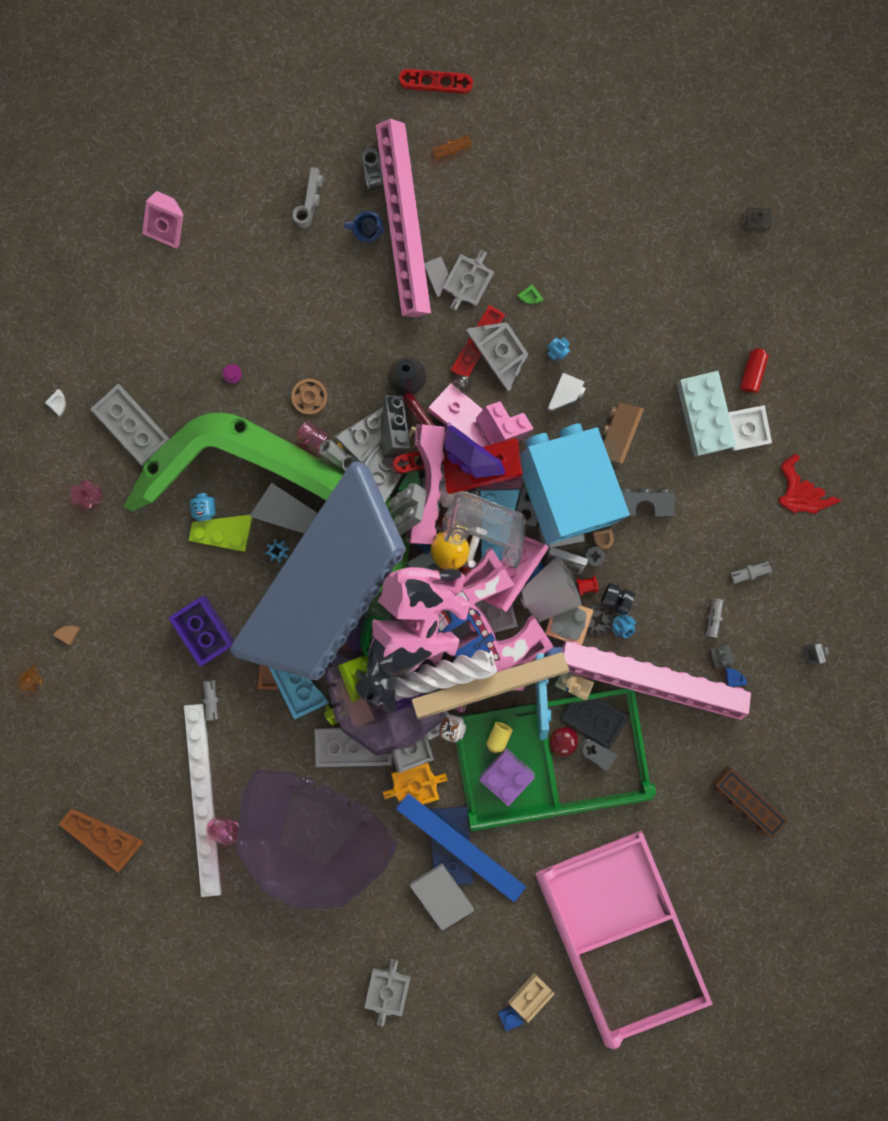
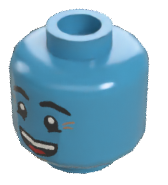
M207 493L195 494L196 498L189 501L191 516L196 518L197 521L212 520V516L216 514L214 498L207 497Z

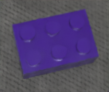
M206 596L196 599L169 617V620L200 667L230 649L234 642V639Z

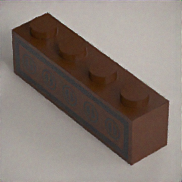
M729 766L712 782L716 786L714 790L722 797L726 795L730 799L728 803L734 809L738 810L740 808L744 812L742 816L748 822L752 823L754 821L758 825L756 829L762 835L766 836L768 834L774 838L788 823L775 808Z

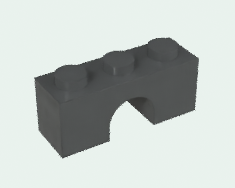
M621 489L630 513L629 516H636V507L641 501L650 504L652 507V517L674 516L675 493H669V489H658L657 493H650V489H638V492H631V489Z

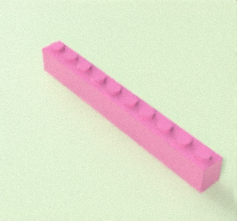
M388 119L377 124L376 131L402 316L416 318L430 314L431 309L405 123Z
M566 642L561 648V652H563L569 667L568 673L742 720L749 714L751 693L744 691L742 688H732L721 682L714 683L703 677L696 678L685 672L678 673L671 671L667 667L660 668L653 666L649 662H638L631 657H620L613 652H602L595 647H584L577 642Z

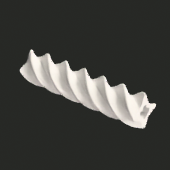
M477 650L471 658L459 655L453 663L443 659L438 662L435 668L424 664L417 672L412 671L406 675L396 677L395 700L398 701L404 697H414L421 693L434 692L439 688H449L457 683L465 684L475 679H485L494 675L497 672V668L494 663L492 650L489 654L483 650Z

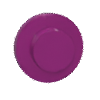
M229 364L223 369L222 375L226 382L234 384L241 379L242 371L237 365Z

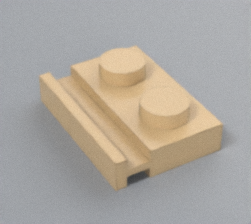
M534 973L508 1003L529 1023L555 993Z

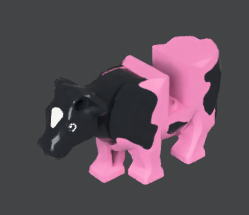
M404 568L390 573L383 581L382 595L378 602L397 619H401V621H372L373 636L368 649L367 672L356 670L355 675L359 681L355 685V691L362 699L380 708L385 714H392L397 708L395 700L396 677L414 671L425 659H429L437 665L442 658L443 652H447L451 656L456 655L459 638L452 632L437 633L439 627L438 615L442 610L451 611L460 620H466L470 602L462 596H454L451 592L459 594L461 592L465 576L460 571L454 568L442 571H432L425 568Z

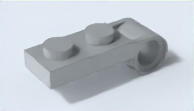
M311 167L305 206H298L293 211L295 223L301 228H306L311 224L315 206H319L320 195L317 194L318 187H322L323 176H321L319 168ZM306 214L307 218L305 220H298L299 215Z

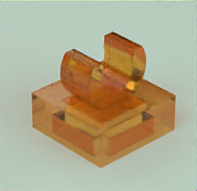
M32 666L19 677V687L23 691L29 688L31 692H35L36 688L33 685L35 683H39L41 686L44 685L43 679L39 677V670L35 666Z

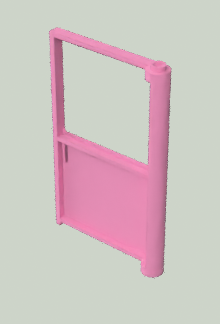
M642 830L540 870L535 874L605 1047L616 1049L621 1045L624 1038L713 1005ZM672 919L703 995L617 1030L610 1031L579 957L580 954Z

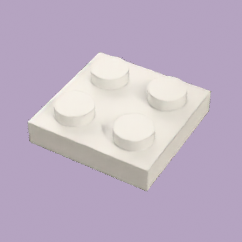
M765 405L728 412L736 446L732 448V451L772 443Z

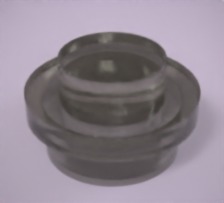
M458 374L454 377L453 385L461 393L471 388L470 380L467 376Z

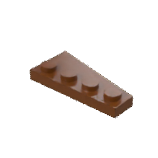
M71 809L59 823L62 828L118 873L144 843L143 840L76 809Z

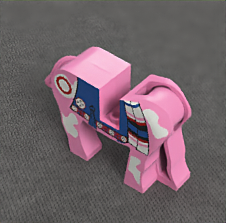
M492 547L486 550L483 558L475 567L470 568L464 574L465 579L460 594L451 591L454 596H462L470 602L466 620H460L449 610H442L438 615V633L449 632L468 621V625L472 632L459 640L455 658L459 655L471 658L477 650H483L488 654L492 650L497 672L510 669L519 664L529 663L536 658L538 653H545L553 648L552 643L534 615L528 618L524 627L515 636L506 640L496 641L488 619L476 602L514 586V583ZM525 686L514 690L522 691L524 690Z

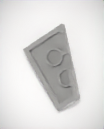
M383 407L333 436L359 462L363 463L381 442Z

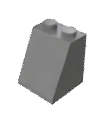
M560 556L555 557L521 589L523 595L521 602L524 608H528L531 616L534 615L539 622L582 605L573 574Z

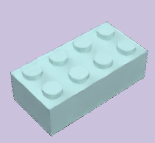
M715 371L678 381L677 388L694 457L735 447L736 442L719 372Z

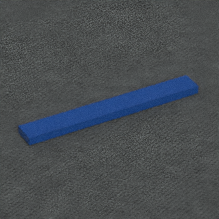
M407 793L396 806L399 812L513 902L516 901L526 888L522 882L411 794Z

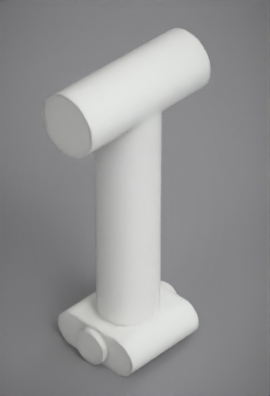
M478 528L470 529V532L473 534L469 546L470 553L468 560L462 567L473 568L476 565L473 558L480 537L486 535L485 531Z

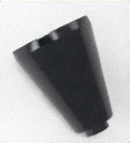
M411 357L398 359L389 370L388 378L390 385L396 392L403 395L419 392L426 382V370L423 364Z

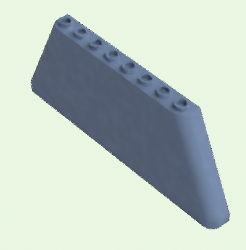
M356 461L347 468L231 645L230 652L236 658L311 680H319L324 675L329 663L335 659L339 648L345 644L348 635L357 626L362 614L368 610L369 604L380 592L383 581L392 572L396 564L401 561L406 551L372 472L367 465Z

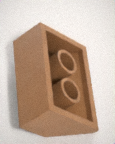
M622 403L612 407L609 418H612L609 425H605L602 435L605 436L603 443L611 465L618 467L623 464L644 411L643 408Z

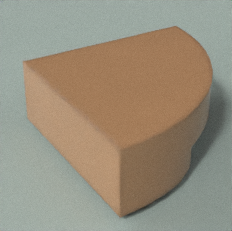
M65 626L58 629L53 636L71 645L81 628Z

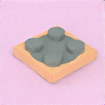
M578 606L553 616L549 620L545 634L567 642H577L582 646L594 610Z

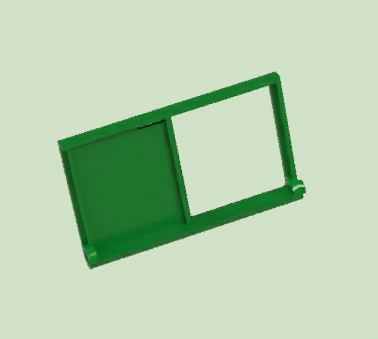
M621 687L592 692L587 700L626 693L642 789L564 804L559 802L549 738L547 737V740L539 739L536 702L457 716L462 718L464 724H466L465 734L462 739L456 742L471 832L654 800V796L657 795L656 788L649 779L635 691ZM577 696L547 700V704L549 707L584 701V699ZM495 722H502L513 729L506 748L534 772L535 776L509 806L479 781L480 774L500 754V752H491L486 745Z

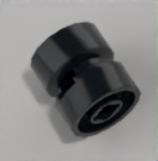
M609 582L600 605L609 609L614 607L616 612L627 615L633 603L635 592L627 589L621 590L620 586Z

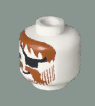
M447 714L443 719H439L436 730H439L440 738L457 742L463 738L466 724H464L462 718Z

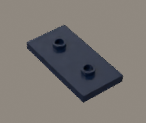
M467 806L430 809L470 841ZM431 837L433 867L435 868L442 863L457 885L473 884L472 869Z

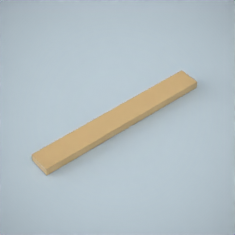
M563 652L497 672L485 679H475L469 683L459 684L414 698L412 703L419 720L569 672V667Z

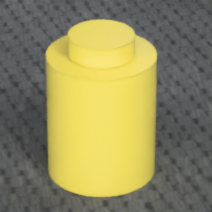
M495 722L486 742L488 749L493 753L503 752L513 729L502 722Z

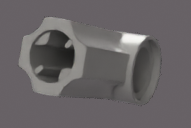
M329 439L322 442L319 447V453L332 462L335 467L344 471L353 462L357 461L353 455L348 454Z

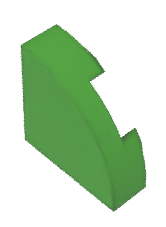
M533 284L517 295L519 300L527 304H537L544 300Z

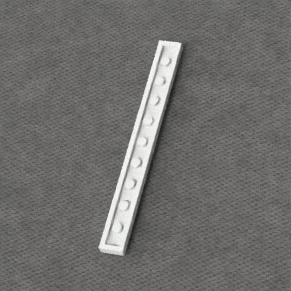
M204 704L185 705L184 712L201 897L221 895L205 706Z

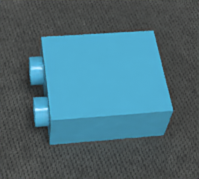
M579 423L560 430L561 438L549 441L547 433H542L524 441L527 448L520 454L523 470L522 478L547 545L613 525L630 515L598 427L583 431Z

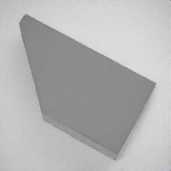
M442 257L424 263L437 298L440 297L443 286L449 276Z

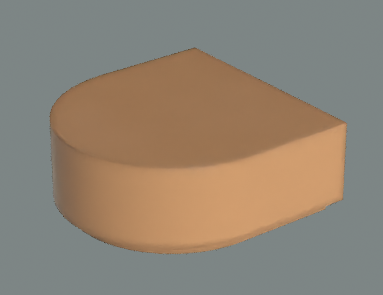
M612 529L592 532L594 543L597 547L608 549L612 546L614 541Z

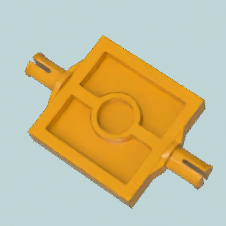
M428 762L400 773L397 771L392 772L394 789L383 792L385 800L396 796L401 801L409 793L422 804L439 800L437 783L448 781L446 773L434 776Z

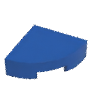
M725 668L727 686L747 685L745 677L739 671Z

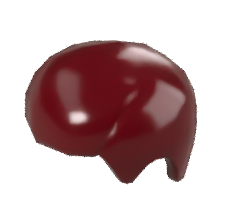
M565 726L554 730L549 737L551 751L560 757L573 754L579 744L577 733Z

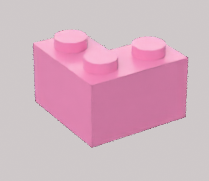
M501 402L486 406L476 417L490 444L513 438L521 441L533 430L524 413L509 417Z

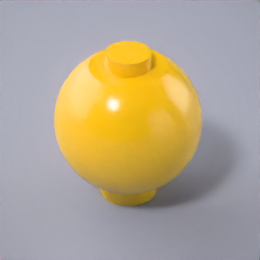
M448 531L436 535L431 545V557L438 567L442 569H459L468 560L470 553L469 544L461 534Z

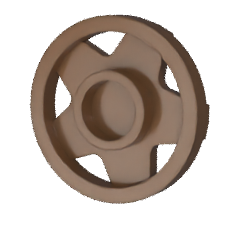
M304 379L294 386L291 398L294 407L299 412L313 415L319 413L325 407L328 395L322 383L315 379ZM307 382H313L316 384L310 387L307 384ZM299 387L300 393L295 395L296 390ZM322 390L324 392V398L320 396ZM297 404H303L304 410L299 408ZM314 406H320L318 409L313 411Z

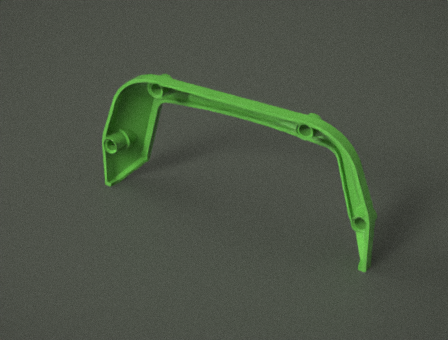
M209 413L188 422L152 455L149 461L144 464V469L124 507L134 511L155 501L195 457L207 447H216L255 463L300 485L326 501L345 471L246 419L228 413ZM240 423H244L245 430L238 433L237 426ZM157 464L158 471L152 474L151 467ZM390 496L385 503L388 510H390L389 503L392 499ZM406 532L400 536L406 551L401 561L396 564L391 573L407 568L410 542L405 541ZM383 585L378 595L369 604L368 610L362 614L363 622L368 616L372 615L390 619L392 614L378 602Z

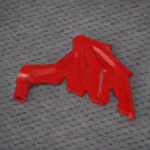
M796 453L781 464L780 468L787 478L788 484L785 495L779 497L778 503L794 514L798 511L817 514V511L841 501L840 498L837 499L834 496L819 500L825 496V490L820 487L813 488L815 484L810 483L808 480L799 483L801 477L798 476L793 466L800 459Z

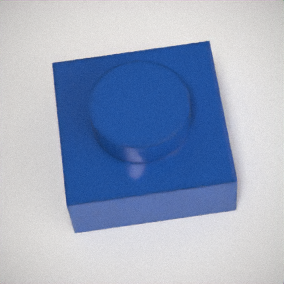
M512 1006L498 1011L506 1031L524 1024L521 1015Z

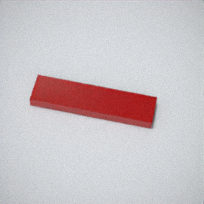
M489 305L476 327L499 324L506 314ZM470 338L450 370L466 381L482 356Z

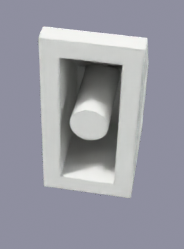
M563 373L547 411L552 412L574 403L577 398L581 399L585 388L582 387L584 381Z

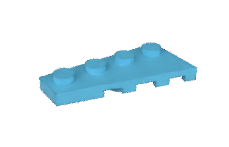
M519 488L481 489V530L486 532L485 536H481L482 558L486 550L492 547L500 562L502 561L520 491Z
M269 667L294 719L329 703L328 699L311 679Z

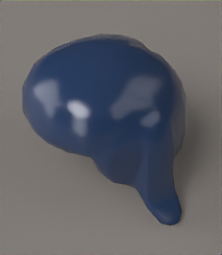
M363 211L352 222H346L343 225L344 228L351 229L356 239L362 242H373L384 233L381 218L373 211ZM362 230L368 234H371V236H365Z

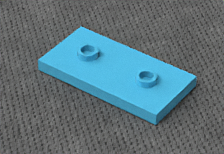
M538 653L535 660L544 658V653ZM548 679L535 683L540 740H547L549 722L551 721V710H548L546 684H548Z

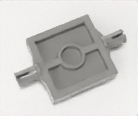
M481 249L476 259L460 254L443 286V290L455 297L450 306L451 309L454 308V311H457L461 301L477 307L494 275V271L488 269L482 263L487 252L484 251L483 253Z
M394 959L390 960L389 970L373 968L364 1008L379 1013L376 1023L378 1026H380L381 1018V1026L385 1025L386 1015L402 1016L410 976L396 972L399 962L396 959L395 963Z

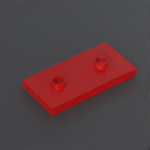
M513 438L482 447L502 462L505 469L503 475L475 478L470 473L468 475L465 474L459 467L460 465L451 463L447 456H445L443 465L447 493L453 494L523 476L518 439Z

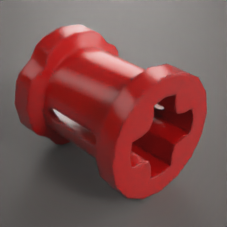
M596 576L584 580L576 579L579 596L587 592H599Z

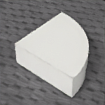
M57 389L45 403L58 416L63 414L64 405H66L65 397L61 390Z

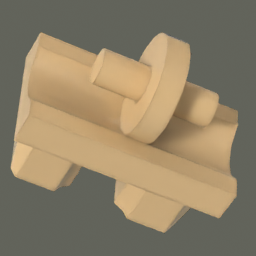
M567 672L559 676L555 686L587 700L594 682Z

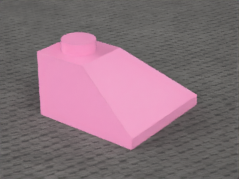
M156 191L146 201L142 234L177 249L180 242L183 213L174 198Z

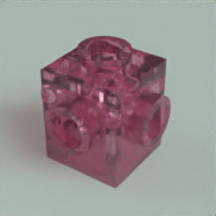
M81 481V485H71L72 505H82V508L86 509L94 508V504H101L100 500L103 498L102 489L99 485L93 484V481Z

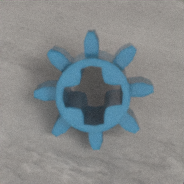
M556 337L547 346L550 350L547 355L553 361L556 358L561 361L570 352L567 348L570 343L564 337L561 340Z
M274 539L273 545L267 544L270 549L265 554L272 556L270 561H274L277 558L278 562L282 563V557L288 558L286 551L290 550V548L284 547L285 541L278 544L277 539ZM276 546L282 548L279 556L273 553V550H276Z
M621 614L613 620L612 625L614 628L611 630L616 637L628 638L634 634L636 622L632 616L628 617V615Z

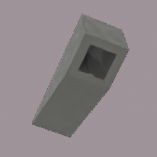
M384 395L381 432L383 457L396 458L410 450L403 396Z

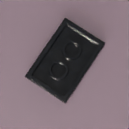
M595 698L569 703L560 719L610 749L629 716L604 700Z

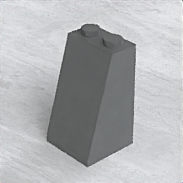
M271 483L250 516L305 534L318 513L277 485Z

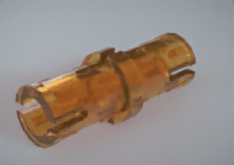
M467 134L453 141L450 139L448 143L432 148L436 160L450 154L456 155L458 151L472 147L469 135Z

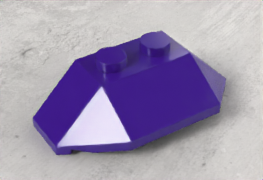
M450 422L445 424L444 447L448 453L447 458L451 463H457L465 474L468 475L470 473L475 478L503 475L505 473L502 462L498 458L494 457Z

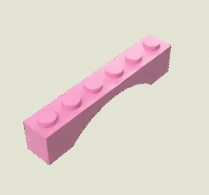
M416 424L414 444L424 462V489L427 490L422 521L406 531L405 541L410 543L432 544L436 538L435 520L438 519L437 501L440 499L439 482L442 480L441 462L444 460V451L442 450L443 443L445 442V427Z

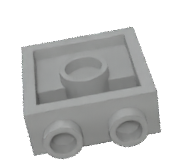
M416 483L410 484L403 492L397 493V496L393 497L389 503V512L391 517L394 518L393 521L400 536L422 521L427 490Z

